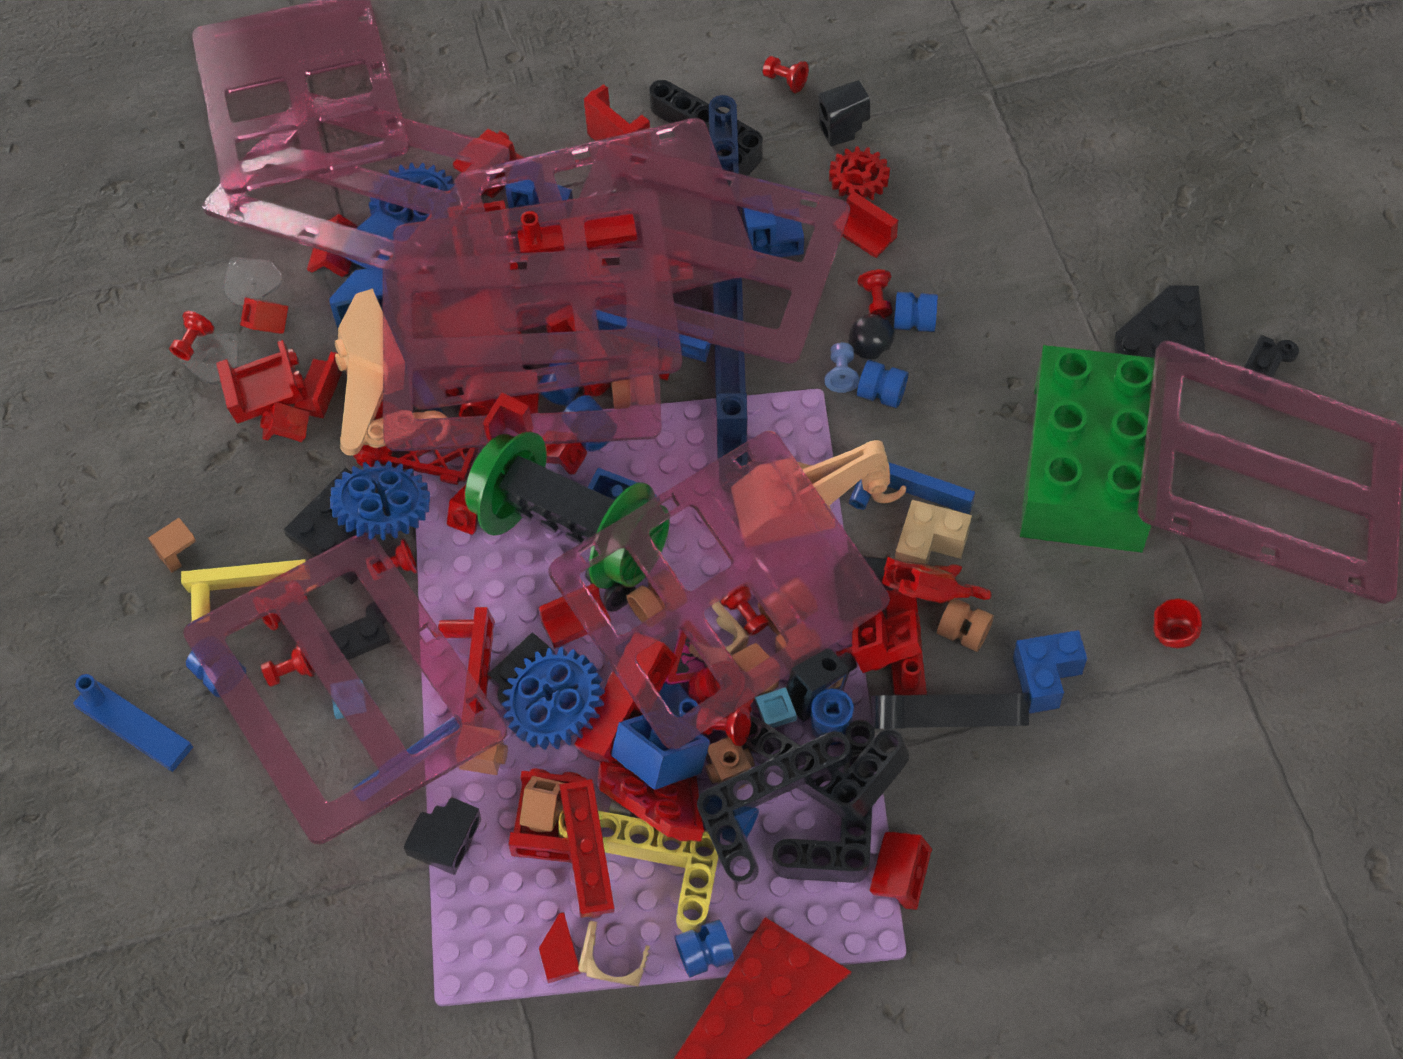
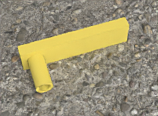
M305 559L181 571V584L188 593L191 592L192 623L198 625L211 622L210 590L311 581V570Z

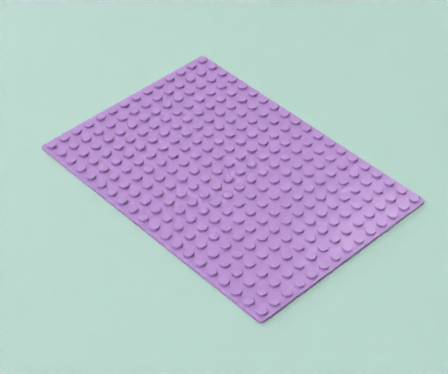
M821 389L747 395L748 473L757 466L787 459L815 465L833 458L824 392ZM716 398L662 403L646 407L631 406V408L616 410L614 408L602 409L617 425L616 435L606 446L594 452L587 451V456L575 475L568 474L560 464L546 463L547 469L585 487L589 486L597 468L638 483H646L652 487L654 493L659 498V504L665 506L669 511L670 526L662 553L650 573L635 587L636 589L641 585L648 587V580L664 570L681 587L686 598V604L673 613L665 612V619L654 627L648 628L638 619L628 603L617 611H607L611 618V625L560 646L568 653L574 649L580 656L584 654L590 663L592 662L598 669L596 673L603 678V681L599 684L603 689L608 682L610 674L619 662L614 648L632 638L634 633L638 634L641 632L645 637L663 642L673 652L681 623L688 620L711 648H724L731 645L734 635L717 624L716 619L719 615L708 602L714 597L720 602L730 591L744 583L752 585L750 590L752 596L748 603L757 615H761L758 609L760 601L773 592L779 595V588L792 579L800 580L808 588L817 605V612L802 622L809 631L813 630L819 637L821 642L819 653L825 649H832L836 654V651L852 646V622L838 620L833 575L834 566L843 555L848 554L840 499L838 498L830 505L834 529L744 549L732 494L722 491L718 484ZM563 413L531 416L534 427L532 432L539 434L542 438L547 432L573 434L562 422ZM507 427L503 434H510L514 437L519 435ZM436 428L428 432L432 442L442 434L443 429ZM484 433L483 439L479 446L474 462L479 453L481 452V450L488 443L486 433ZM464 434L456 438V441L460 447H463L472 442L474 435ZM424 435L412 440L413 451L428 444ZM452 441L437 448L441 457L457 450ZM433 450L417 457L420 463L424 464L438 459ZM460 456L445 464L448 469L461 471L464 461ZM414 471V476L422 475V482H427L428 491H430L429 512H426V520H419V527L416 528L425 737L452 717L458 716L462 721L471 638L440 639L438 633L439 621L474 619L475 607H488L495 620L489 672L532 632L551 647L557 655L560 647L554 649L542 625L539 607L591 584L585 578V573L589 568L592 545L584 541L582 545H579L565 536L566 533L559 529L554 533L540 524L541 521L534 517L531 521L522 518L512 529L497 536L485 533L480 527L479 521L477 523V530L473 535L449 527L447 525L449 501L466 485L467 480L466 482L459 481L458 485L441 482L439 476ZM734 472L728 473L725 476V479L731 483H736L742 478L738 473ZM599 588L600 599L604 604V593L606 590ZM724 607L744 628L747 621L738 609L729 610L727 607ZM796 620V625H798V624H800V623H802V622L799 621V620ZM767 626L758 634L749 636L747 647L757 643L779 665V687L773 690L776 691L787 687L790 675L775 654V640L778 635ZM857 663V668L848 675L843 692L847 693L852 699L854 705L853 721L865 720L871 724V708L866 674L862 673ZM567 674L564 675L559 682L563 681L567 677ZM488 679L483 729L501 732L504 745L508 746L505 764H500L498 775L459 769L455 754L460 736L425 760L428 814H431L437 805L446 806L448 800L453 797L479 808L481 822L455 875L429 865L434 999L438 1006L636 987L590 978L586 976L587 973L583 972L579 975L548 983L539 947L559 913L563 912L578 964L588 924L590 921L597 922L593 956L597 967L609 976L623 977L633 973L640 967L645 946L649 945V956H647L648 960L645 962L646 966L643 968L644 972L639 986L727 977L765 917L840 965L903 959L906 955L899 901L893 897L873 895L869 890L884 833L889 832L883 794L872 806L871 850L868 874L864 880L857 883L786 879L778 876L773 870V849L777 842L782 839L840 842L841 816L798 788L757 806L759 814L747 837V841L758 863V876L750 884H738L727 875L718 856L705 923L720 919L731 944L734 962L718 968L711 964L708 966L707 972L689 978L681 961L674 938L675 935L683 933L676 924V915L685 868L605 853L615 912L603 914L599 918H581L572 863L511 856L508 844L510 832H514L522 786L521 771L539 768L551 774L562 775L564 772H574L585 777L587 780L593 779L598 811H609L611 798L599 790L598 769L600 762L589 759L574 746L577 739L575 734L571 736L572 745L569 746L564 740H561L559 749H555L551 743H549L546 750H543L538 744L533 748L526 741H521L508 727L510 723L503 716L508 711L498 701L497 692L499 688ZM689 682L679 683L690 697L688 692ZM535 688L532 691L531 695L534 694L538 690V688ZM754 700L750 705L752 707L750 716L757 717L762 721ZM576 701L571 703L568 709H571L576 704ZM652 705V707H651V709H650V711H649L648 713H651V712H654V711H657V710H656L655 707ZM547 714L542 716L539 722H542L547 717ZM797 716V721L774 728L800 746L816 739L810 727L811 717L802 722ZM716 729L706 736L710 740L709 745L728 737L726 731ZM863 736L852 738L856 743H865L867 741ZM845 744L830 745L828 747V754L833 757L840 756L844 752ZM780 749L775 750L772 754L777 753ZM706 759L702 773L696 775L699 796L705 790L718 785V783L712 784L707 775L705 766L708 763ZM754 760V763H755V766H754V767L760 765L759 762H757L756 760ZM805 765L799 766L798 769H802ZM843 766L840 767V768H838V770L841 771L842 773H843ZM770 772L767 777V783L773 786L780 784L783 780L782 777L774 772ZM830 781L823 782L820 787L827 785ZM749 784L737 790V798L740 800H746L753 794V786ZM856 797L850 798V802H852ZM851 827L847 830L853 836H860L864 833L858 827ZM601 828L603 837H610L614 834V831L610 828ZM635 834L630 837L637 844L644 843L647 840L641 834ZM722 834L720 835V842L722 845L731 844L730 842L722 839ZM673 840L663 843V846L669 850H675L680 847ZM707 847L696 849V852L701 856H710L712 854V851ZM784 854L779 858L780 861L786 864L796 860L790 854ZM817 856L812 860L816 865L820 866L829 863V860L823 856ZM851 858L846 861L847 865L853 868H858L863 865V863L856 858ZM746 859L739 860L734 865V874L736 876H744L750 870V863ZM693 878L689 881L695 888H703L707 885L701 878ZM693 909L686 910L683 913L689 920H697L701 917Z

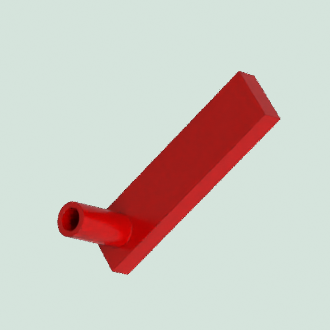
M632 210L543 224L539 223L537 213L526 211L521 216L522 227H517L521 258L637 241Z
M894 588L892 591L885 590L886 619L916 609L918 613L916 597L912 598L899 592V588ZM922 652L914 657L891 663L894 695H927Z
M475 607L474 619L440 620L438 624L440 639L471 638L462 725L483 729L488 673L490 670L495 620L488 607Z
M593 779L559 784L581 918H599L603 914L615 912Z

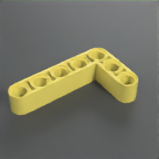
M562 811L559 816L558 835L560 838H568L564 812ZM598 811L601 828H610L614 831L612 836L603 837L605 853L685 868L676 924L682 932L691 929L697 933L700 932L701 926L706 923L718 862V854L708 832H703L701 842L692 840L680 841L667 837L642 819ZM635 834H641L647 840L644 843L637 844L630 837ZM673 840L680 847L675 850H669L663 846V843ZM707 847L712 851V854L710 856H701L696 852V849ZM693 878H701L707 885L703 888H695L689 881ZM693 909L701 917L697 920H689L683 913L686 910Z

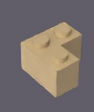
M912 500L896 549L895 559L902 562L928 564L931 551L961 559L968 538L972 515Z

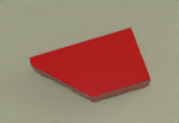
M564 912L559 913L539 947L548 983L581 974L578 969L579 964Z

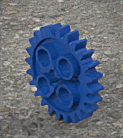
M410 163L409 169L406 170L402 165H399V172L395 173L390 169L388 170L389 178L380 176L381 184L373 185L375 192L369 194L371 202H369L371 215L376 211H380L425 233L428 241L431 240V233L433 232L441 236V227L450 229L448 210L460 208L459 203H461L457 184L453 183L452 176L446 177L444 169L437 172L435 165H432L428 170L425 168L424 163H421L419 168H415L414 164Z
M375 461L374 467H370L364 462L363 469L361 470L353 466L352 474L343 472L342 480L336 479L335 487L331 488L330 509H332L333 518L338 519V525L346 524V532L357 529V537L368 533L369 540H372L375 534H380L381 539L385 540L386 534L390 533L396 539L400 530L405 534H409V526L418 528L419 520L425 521L426 512H429L430 491H428L427 482H422V475L414 476L413 468L403 471V464H399L394 468L391 461H388L385 466H381L379 461ZM375 485L378 489V493H375Z
M560 647L556 655L551 648H548L545 657L537 651L535 652L536 661L531 662L525 658L526 668L524 670L518 667L515 668L516 673L519 675L517 679L508 678L507 681L513 687L503 691V694L510 699L502 703V706L508 711L503 716L510 723L508 727L521 741H526L533 748L538 744L543 750H546L549 743H551L555 749H559L561 740H564L570 746L572 745V735L575 734L582 739L581 729L583 727L587 729L593 728L589 722L590 717H600L594 709L595 707L604 706V702L597 697L605 693V690L599 685L603 678L596 673L598 669L592 662L590 663L584 654L580 656L574 649L568 653L563 647ZM567 674V677L563 681L559 682L560 679ZM535 688H538V690L531 695L532 691ZM576 701V704L571 709H568L570 704ZM547 714V717L542 722H539L541 717Z

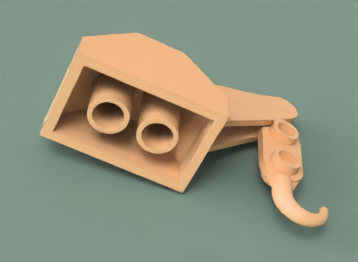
M373 289L355 294L338 327V340H335L338 354H335L336 363L339 370H345L347 374L340 437L342 452L351 456L358 454L363 445L379 448L412 437L425 424L433 421L439 422L443 426V432L436 437V441L441 442L450 435L451 423L448 417L439 411H401L374 420L384 396L404 390L405 361Z
M879 440L867 442L851 451L815 465L787 459L760 465L730 487L744 549L834 529L830 505L861 479L863 489L869 492L872 499L877 503H891L901 498L906 492V486L904 485L894 493H883L890 484V467L883 442Z

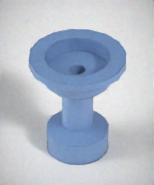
M836 343L830 349L831 360L836 363V367L826 374L825 385L831 391L846 393L858 387L860 377L857 372L848 367V363L854 359V348L848 343Z

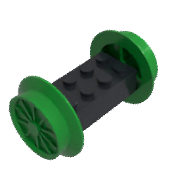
M527 431L515 437L510 434H500L486 444L470 470L465 489L466 505L471 512L478 515L480 527L485 533L493 536L501 535L512 529L522 518L531 521L534 517L541 521L540 524L554 533L559 529L566 533L565 536L579 545H582L583 541L592 545L589 557V576L592 583L601 589L612 587L615 583H620L626 587H633L650 573L662 553L670 526L669 511L665 506L656 502L655 493L650 485L643 482L635 483L625 489L616 500H613L547 469L546 445L543 438L535 432Z

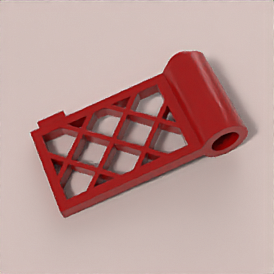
M382 401L374 420L403 410H399L396 406ZM433 421L425 424L412 437L379 448L363 445L360 452L353 455V457L356 459L357 464L362 467L364 462L370 467H374L375 461H379L380 464L384 465L391 461L393 467L403 464V469L413 468L416 472L439 476L441 482L458 485L459 481L466 482L485 431L483 427L450 421V435L441 442L436 440L432 442L428 432L436 428L443 429L439 422ZM464 434L474 435L472 442L463 447H460L456 441V438ZM424 435L428 444L413 451L409 442ZM452 441L457 450L441 457L437 448ZM404 444L410 452L400 458L391 456L394 449ZM433 450L438 458L428 464L420 463L417 457ZM461 456L464 461L461 471L448 469L445 463Z

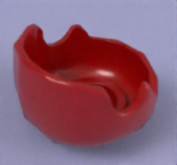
M1181 598L1166 600L1154 611L1153 626L1155 637L1159 640V643L1175 649L1191 646L1200 637L1202 631L1199 608L1190 600Z

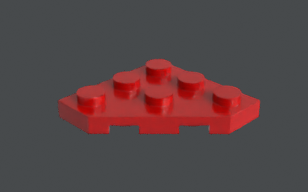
M600 761L598 783L601 792L667 837L680 841L692 840L701 842L704 827L697 807L699 798L697 776L654 790L622 764Z

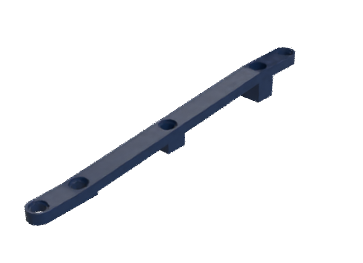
M719 95L712 98L709 103L717 466L719 487L727 494H731L730 487L736 483L728 482L725 476L728 473L734 472L743 478L748 474V416L745 388L737 105L733 98ZM719 107H726L730 111L725 114H721L716 112V109ZM725 149L730 151L731 154L729 156L722 157L719 156L717 152L719 150Z

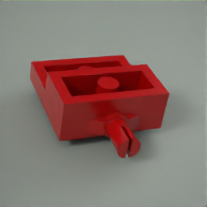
M916 609L888 619L885 618L882 610L853 619L852 646L836 651V655L839 657L845 652L850 653L856 659L862 673L871 670L877 671L890 663L916 656L922 652L920 617Z

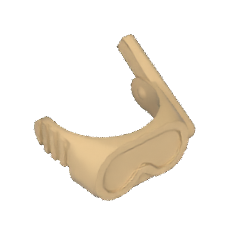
M715 597L708 604L719 615L716 619L717 624L734 635V639L731 645L724 648H708L696 642L689 646V652L694 657H698V659H702L705 662L707 661L708 666L720 661L730 662V656L745 649L749 640V635Z
M590 921L578 966L579 971L587 973L586 976L590 978L638 987L644 972L643 968L646 966L645 962L648 960L647 956H649L648 950H650V946H645L642 963L633 973L623 977L609 976L603 973L595 963L593 951L596 943L595 932L597 922Z

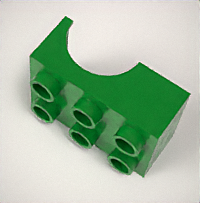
M1043 345L1034 389L1036 406L1025 478L1020 537L1143 553L1155 513L1165 359Z

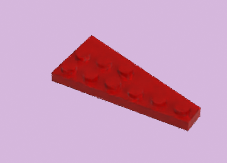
M765 917L674 1059H747L799 1018L814 1003L826 996L831 989L840 982H843L852 972Z

